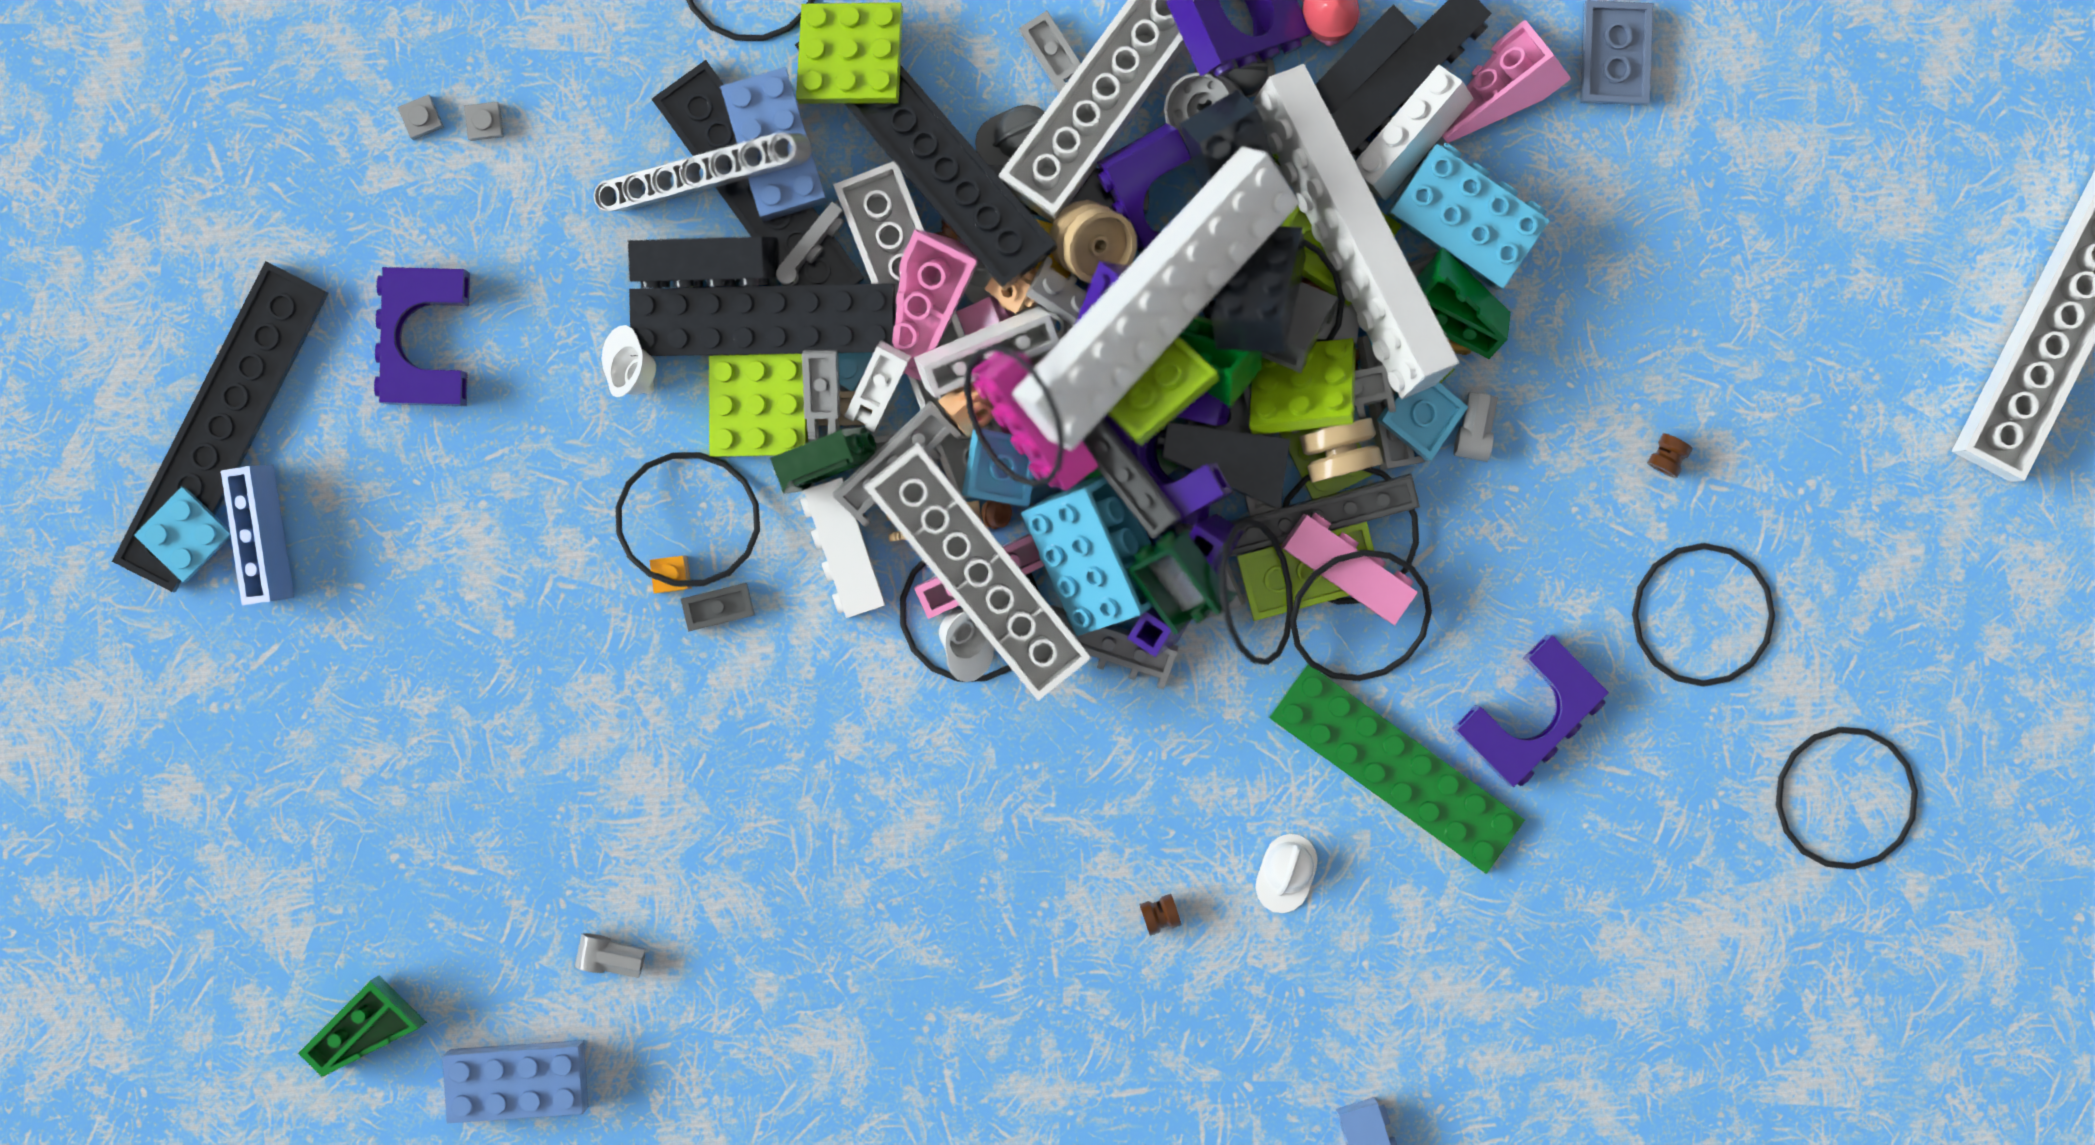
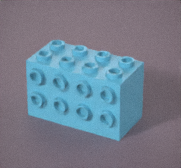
M1448 143L1442 146L1436 144L1427 153L1386 215L1439 251L1442 247L1446 249L1467 271L1495 290L1503 289L1550 222L1544 216L1547 211L1531 200L1524 203L1516 197L1518 191L1503 181L1496 184L1487 178L1490 172L1475 162L1468 165L1459 159L1462 153Z
M1103 475L1076 484L1067 491L1060 490L1021 512L1025 520V526L1039 551L1040 560L1047 569L1053 589L1060 598L1067 620L1076 636L1141 615L1153 607L1126 570L1136 560L1133 555L1143 546L1151 544L1144 526Z

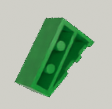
M1442 247L1416 277V280L1446 338L1490 359L1508 340L1511 312Z
M1196 315L1178 335L1183 342L1218 374L1219 380L1208 388L1206 392L1230 407L1262 369V351L1216 350L1212 320Z
M379 975L369 981L298 1054L321 1077H324L419 1029L427 1022Z

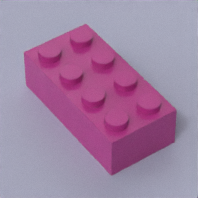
M995 352L973 369L972 376L976 380L973 383V387L982 399L986 400L988 398L994 407L991 413L998 424L1003 428L1007 427L1013 435L1010 438V442L1019 454L1027 456L1031 462L1028 468L1036 479L1046 478L1055 466L1058 444L1049 441L1012 395L1014 390L1030 373L1011 356ZM1017 352L1022 358H1024L1029 364H1031L1025 354ZM1082 440L1072 451L1065 448L1061 470L1048 484L1050 487L1056 486L1067 491L1099 466Z

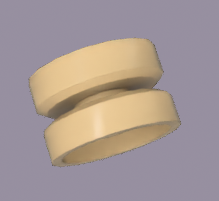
M1092 200L1076 201L1065 207L1054 220L1049 234L1058 247L1052 253L1055 261L1067 271L1091 283L1099 261L1131 265L1137 250V235L1131 222L1120 213Z
M1372 418L1354 421V424L1321 427L1319 428L1320 431L1299 437L1303 454L1314 455L1322 452L1326 454V458L1312 461L1307 466L1311 483L1384 464L1379 447L1372 445L1357 449L1356 443L1370 440L1376 434Z

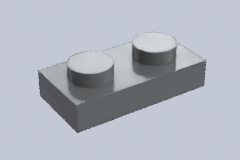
M747 583L681 599L688 631L755 615Z

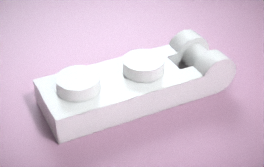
M880 341L844 417L853 422L855 419L866 425V429L875 433L911 356ZM862 405L873 410V412L871 413L862 408Z

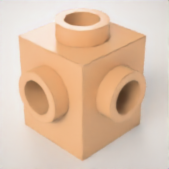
M1034 267L1006 291L991 277L985 290L998 299V303L1004 309L1015 314L1027 308L1032 309L1038 303L1028 297L1026 293L1037 272V268Z
M973 381L970 388L974 413L980 428H982L994 418L991 413L994 407L988 398L984 400L980 397L973 387L975 382ZM961 386L947 393L938 402L953 423L969 438L972 436L974 427L967 411L964 386Z

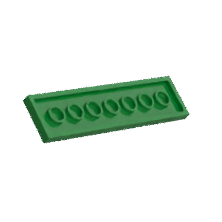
M1308 663L1268 717L1485 874L1489 872L1525 821L1517 813L1328 677L1310 667Z

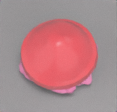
M1301 0L1303 2L1302 12L1306 24L1312 32L1311 35L1317 41L1329 47L1345 39L1354 30L1361 16L1358 0Z

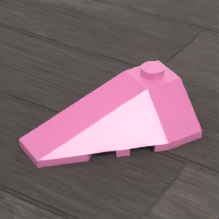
M1526 20L1499 39L1491 48L1494 54L1484 66L1477 65L1471 74L1474 78L1466 87L1474 99L1442 135L1447 143L1543 101L1571 79L1555 55Z
M918 229L914 230L900 261L899 291L897 292V310L892 344L894 348L911 356L904 374L921 381L914 357L938 347L979 261L965 244L949 237Z

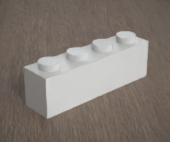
M1439 64L1355 161L1369 190L1385 202L1474 99L1464 82Z
M1037 306L914 357L925 389L932 396L937 397L964 386L967 364L980 348L996 344L1023 353L1029 359L1055 348L1059 340L1050 314ZM996 351L981 355L979 360L974 365L973 369L977 367L979 364H981L983 361H985L987 358H989L991 355H993Z
M841 477L803 490L805 498L800 499L806 518L812 517L815 523L816 530L811 531L816 549L823 548L827 561L822 563V567L827 581L834 580L838 593L832 596L838 614L844 612L846 618H850L885 606L886 603L859 522L833 497V492L845 482L844 478Z

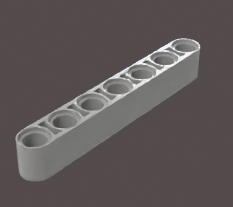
M800 133L768 135L603 181L595 188L594 201L596 206L603 211H630L802 164L810 157L811 143L805 135ZM789 142H791L792 144V153L790 156L787 152V146ZM759 150H761L762 152L761 163H759L758 161ZM730 158L733 162V167L731 171L728 168V162ZM701 166H702V168H703V177H702V179L700 178V175H699V170H700V167H701ZM672 174H673V177H674V185H673V187H672V185H671V176H672ZM643 183L645 184L646 189L645 194H643L642 191ZM615 191H616V193H617V200H616V202H615V200H614V193H615Z

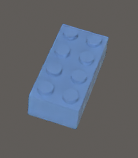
M786 67L720 86L737 144L776 133H800L807 137ZM789 142L787 146V152L789 156L792 153L791 142ZM759 150L758 152L759 163H761L762 161L761 150ZM812 150L808 160L802 164L748 178L759 216L763 222L827 203Z
M584 1040L450 1049L442 1056L447 1124L583 1114L589 1107Z

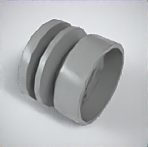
M1198 72L1185 75L1172 85L1166 95L1164 105L1166 123L1177 128L1182 140L1185 142L1180 127L1181 122L1237 89L1244 96L1245 94L1236 83L1224 76L1216 77L1215 75L1207 74L1200 77Z

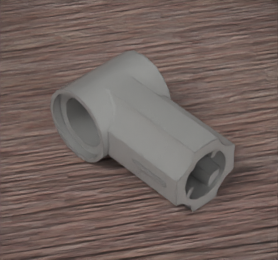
M1468 393L1466 402L1468 408L1464 413L1462 426L1457 431L1454 456L1488 462L1494 441V433L1491 431L1498 397L1484 393Z
M581 933L574 967L592 973H604V971L639 978L644 964L646 949L612 942L610 938L598 934Z

